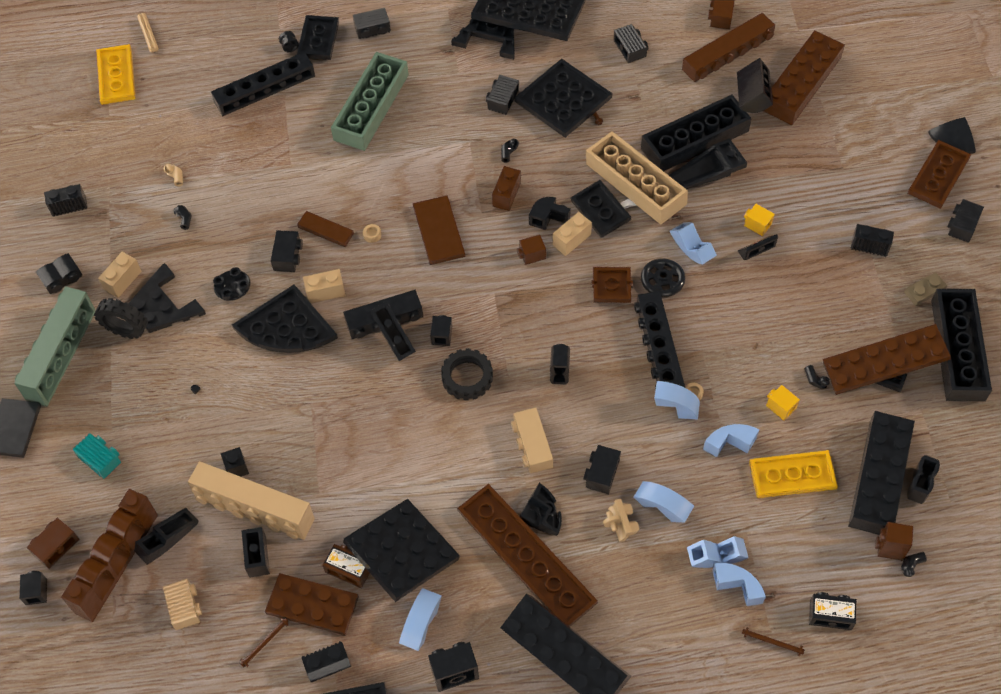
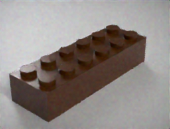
M814 30L772 86L773 105L763 112L793 125L840 61L845 44Z

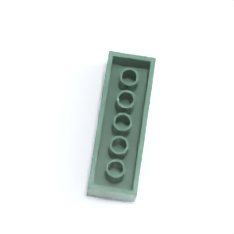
M379 52L374 54L331 126L333 141L363 151L366 150L409 76L407 61Z
M65 286L62 293L59 294L57 303L51 309L46 324L42 326L38 339L34 341L29 356L25 358L20 373L15 377L14 384L26 401L39 402L42 406L48 407L96 311L85 291Z

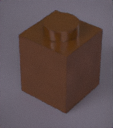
M541 235L519 240L517 253L520 259L523 258L525 265L546 259V247Z

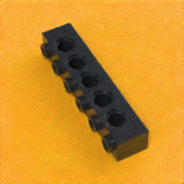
M302 52L211 91L212 98L223 117L315 77L314 67L306 53Z
M660 291L638 294L637 302H634L636 314L639 313L640 316L638 324L640 330L643 329L644 332L642 339L644 346L648 348L646 353L647 360L652 363V379H656V383L657 381H663L686 388Z

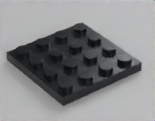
M561 58L515 97V102L566 138L612 98V92Z
M409 499L404 500L346 536L343 540L347 548L395 602L460 558L455 549Z

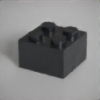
M458 642L452 648L446 650L443 648L437 649L431 655H428L438 692L479 679L478 665L470 642Z

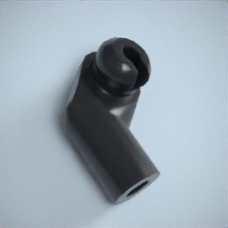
M513 138L502 145V162L507 163L510 161V154L519 146L517 139Z
M178 205L174 208L173 212L182 218L180 227L188 230L192 215L185 206Z
M924 552L908 555L904 558L901 565L904 576H914L916 564L927 561Z

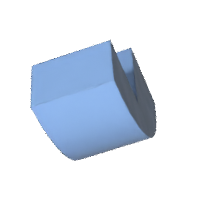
M683 222L670 230L677 245L694 262L703 265L717 256L711 242L701 241L693 222Z
M657 381L654 397L656 406L676 407L678 418L698 420L700 401L693 392L677 384Z
M743 424L721 427L706 439L703 450L718 457L727 442L748 453L757 439L759 429Z
M643 481L634 495V498L643 507L658 508L671 522L685 523L694 508V505L680 494L653 482Z
M736 536L718 544L701 540L687 547L691 566L696 568H713L714 563L734 564L749 558L744 539Z
M714 563L712 572L717 590L742 587L746 606L763 604L766 598L764 590L751 573L737 565Z
M424 588L421 589L408 614L399 644L419 651L425 642L428 626L438 613L442 595Z

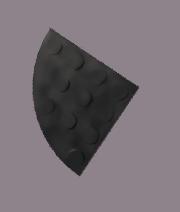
M295 284L232 324L233 329L251 344L262 349L281 353L313 350L329 344L338 338L337 333Z

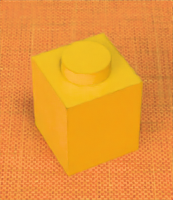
M755 204L752 209L749 208L746 211L744 226L764 236L772 225L775 214Z
M781 385L777 390L775 388L772 389L767 395L768 401L766 406L782 420H785L797 409L800 399Z

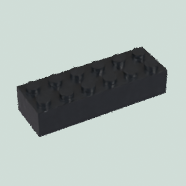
M731 94L642 135L641 150L654 165L664 172L700 155L716 143L729 138L732 140L749 132L752 118L739 107V102Z
M936 289L931 300L934 323L937 325L951 356L950 360L940 363L946 401L986 402L992 392L976 290Z
M874 411L869 423L848 527L880 535L881 528L884 529L887 522L896 523L915 423L914 420Z
M525 594L500 627L580 694H619L631 678V675L529 594Z

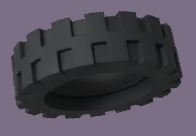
M105 298L101 300L94 313L95 320L99 321V325L104 326L108 331H112L113 334H119L124 338L137 339L141 337L148 324L147 318L143 316L144 314L141 311H138L134 306H130L129 303H123L118 299L108 298L107 300Z
M466 348V350L462 351L460 349L456 353H451L449 358L444 360V366L441 368L443 386L456 399L463 398V400L467 401L473 398L474 400L480 395L483 396L486 390L490 389L493 382V368L491 361L487 360L485 354H481L478 350L472 351ZM463 363H473L482 369L483 377L475 385L461 386L452 380L451 373L453 369Z

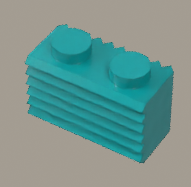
M89 433L88 436H85V439H82L73 448V451L81 461L105 479L121 463L118 457L120 454L112 446L110 448L106 447V442L99 435L94 437Z

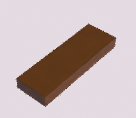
M308 211L304 213L297 224L298 228L343 247L347 246L354 235L353 230Z

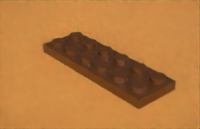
M934 324L823 359V364L835 395L948 361L951 356L937 325Z

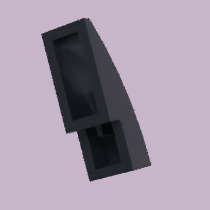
M184 508L155 525L151 533L136 541L134 552L148 565L187 535L198 524L199 520L187 508Z

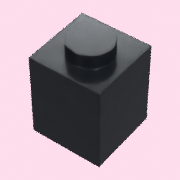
M445 315L432 317L431 345L450 346L453 327L452 317Z
M240 447L220 453L227 472L240 477L249 474Z
M29 571L27 574L20 575L19 599L25 605L47 603V578L42 572Z

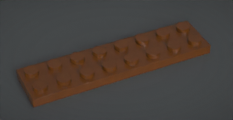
M489 483L457 508L463 518L535 597L568 626L571 627L598 604V600Z

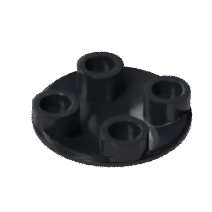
M234 267L213 279L215 294L220 299L226 301H233L243 297L248 292L251 284L249 276L238 267Z

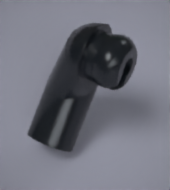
M813 365L804 368L809 384L819 389H825L830 384L827 376L819 377L816 375Z

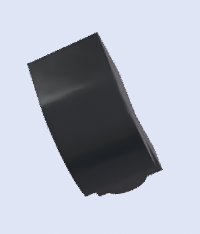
M543 197L534 203L529 213V225L546 230L551 219L566 223L570 219L571 208L556 204V197Z

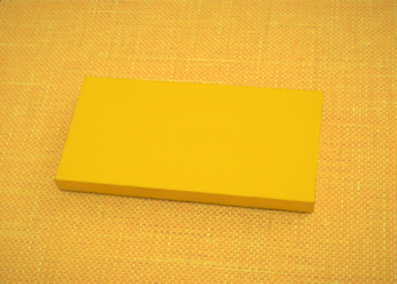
M130 44L96 49L101 105L136 99Z
M829 450L749 460L757 498L837 490L838 488Z

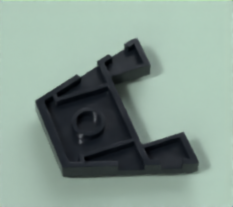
M471 19L469 24L459 31L460 34L451 40L452 46L465 49L471 36L501 42L503 44L499 56L515 59L514 29Z
M165 263L161 265L129 302L130 306L136 307L147 318L148 324L145 329L148 333L170 327L172 323L178 321L185 322L190 320L191 317L197 315L200 317L206 314L196 299L178 309L160 287L175 278L174 273Z

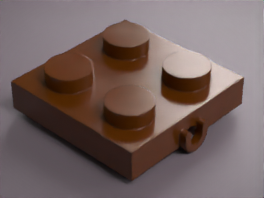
M593 267V280H591L593 303H631V288H633L631 267Z

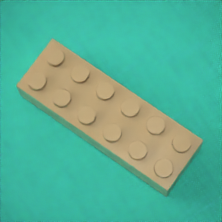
M610 132L586 150L587 165L659 224H663L687 205L688 190L614 132Z
M200 461L188 480L191 491L198 502L212 504L220 511H230L238 518L246 517L256 525L264 524L274 532H285L287 536L293 539L300 538L305 540L315 520L309 502Z

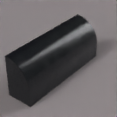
M758 58L737 72L739 107L748 113H759L773 105L770 70L762 59Z

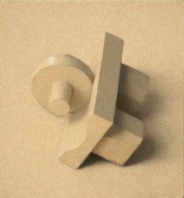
M616 499L614 505L608 508L609 511L606 512L607 518L603 521L605 527H611L612 532H616L619 542H622L629 536L636 534L639 531V526L636 521L629 522L628 517L633 514L631 504L622 503L621 499Z

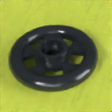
M666 258L654 259L642 269L641 282L649 293L660 291L661 297H669L677 294L683 288L685 273L682 267L673 260ZM664 266L672 268L671 271L663 269ZM655 267L658 270L653 274L650 271ZM672 276H678V281H672ZM651 279H654L656 283L653 286L649 282ZM662 286H670V289L662 290Z

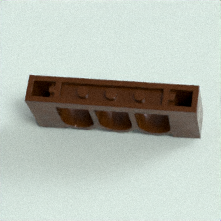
M128 489L118 505L119 509L114 512L108 522L106 533H103L97 539L92 548L90 558L82 563L75 579L71 580L61 596L76 615L91 622H94L133 558L135 542L147 535L158 517L148 497L132 489Z

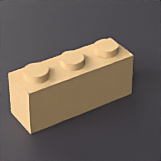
M537 408L514 413V421H511L513 432H517L519 437L516 441L519 450H523L524 456H522L524 467H528L530 474L553 468V457Z

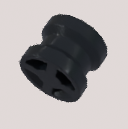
M285 31L280 34L278 39L285 52H293L298 48L299 43L292 31Z

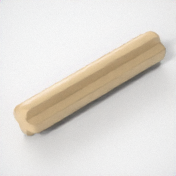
M145 13L138 14L137 17L148 48L152 53L157 52L159 48Z

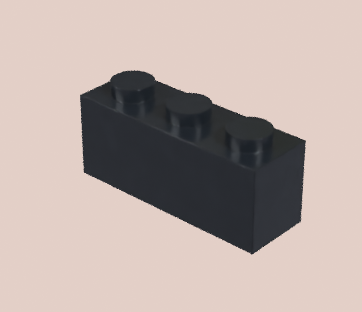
M387 301L369 311L398 361L416 352Z

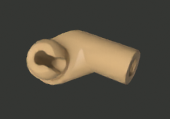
M166 164L163 168L164 172L174 178L175 186H182V170L175 165Z

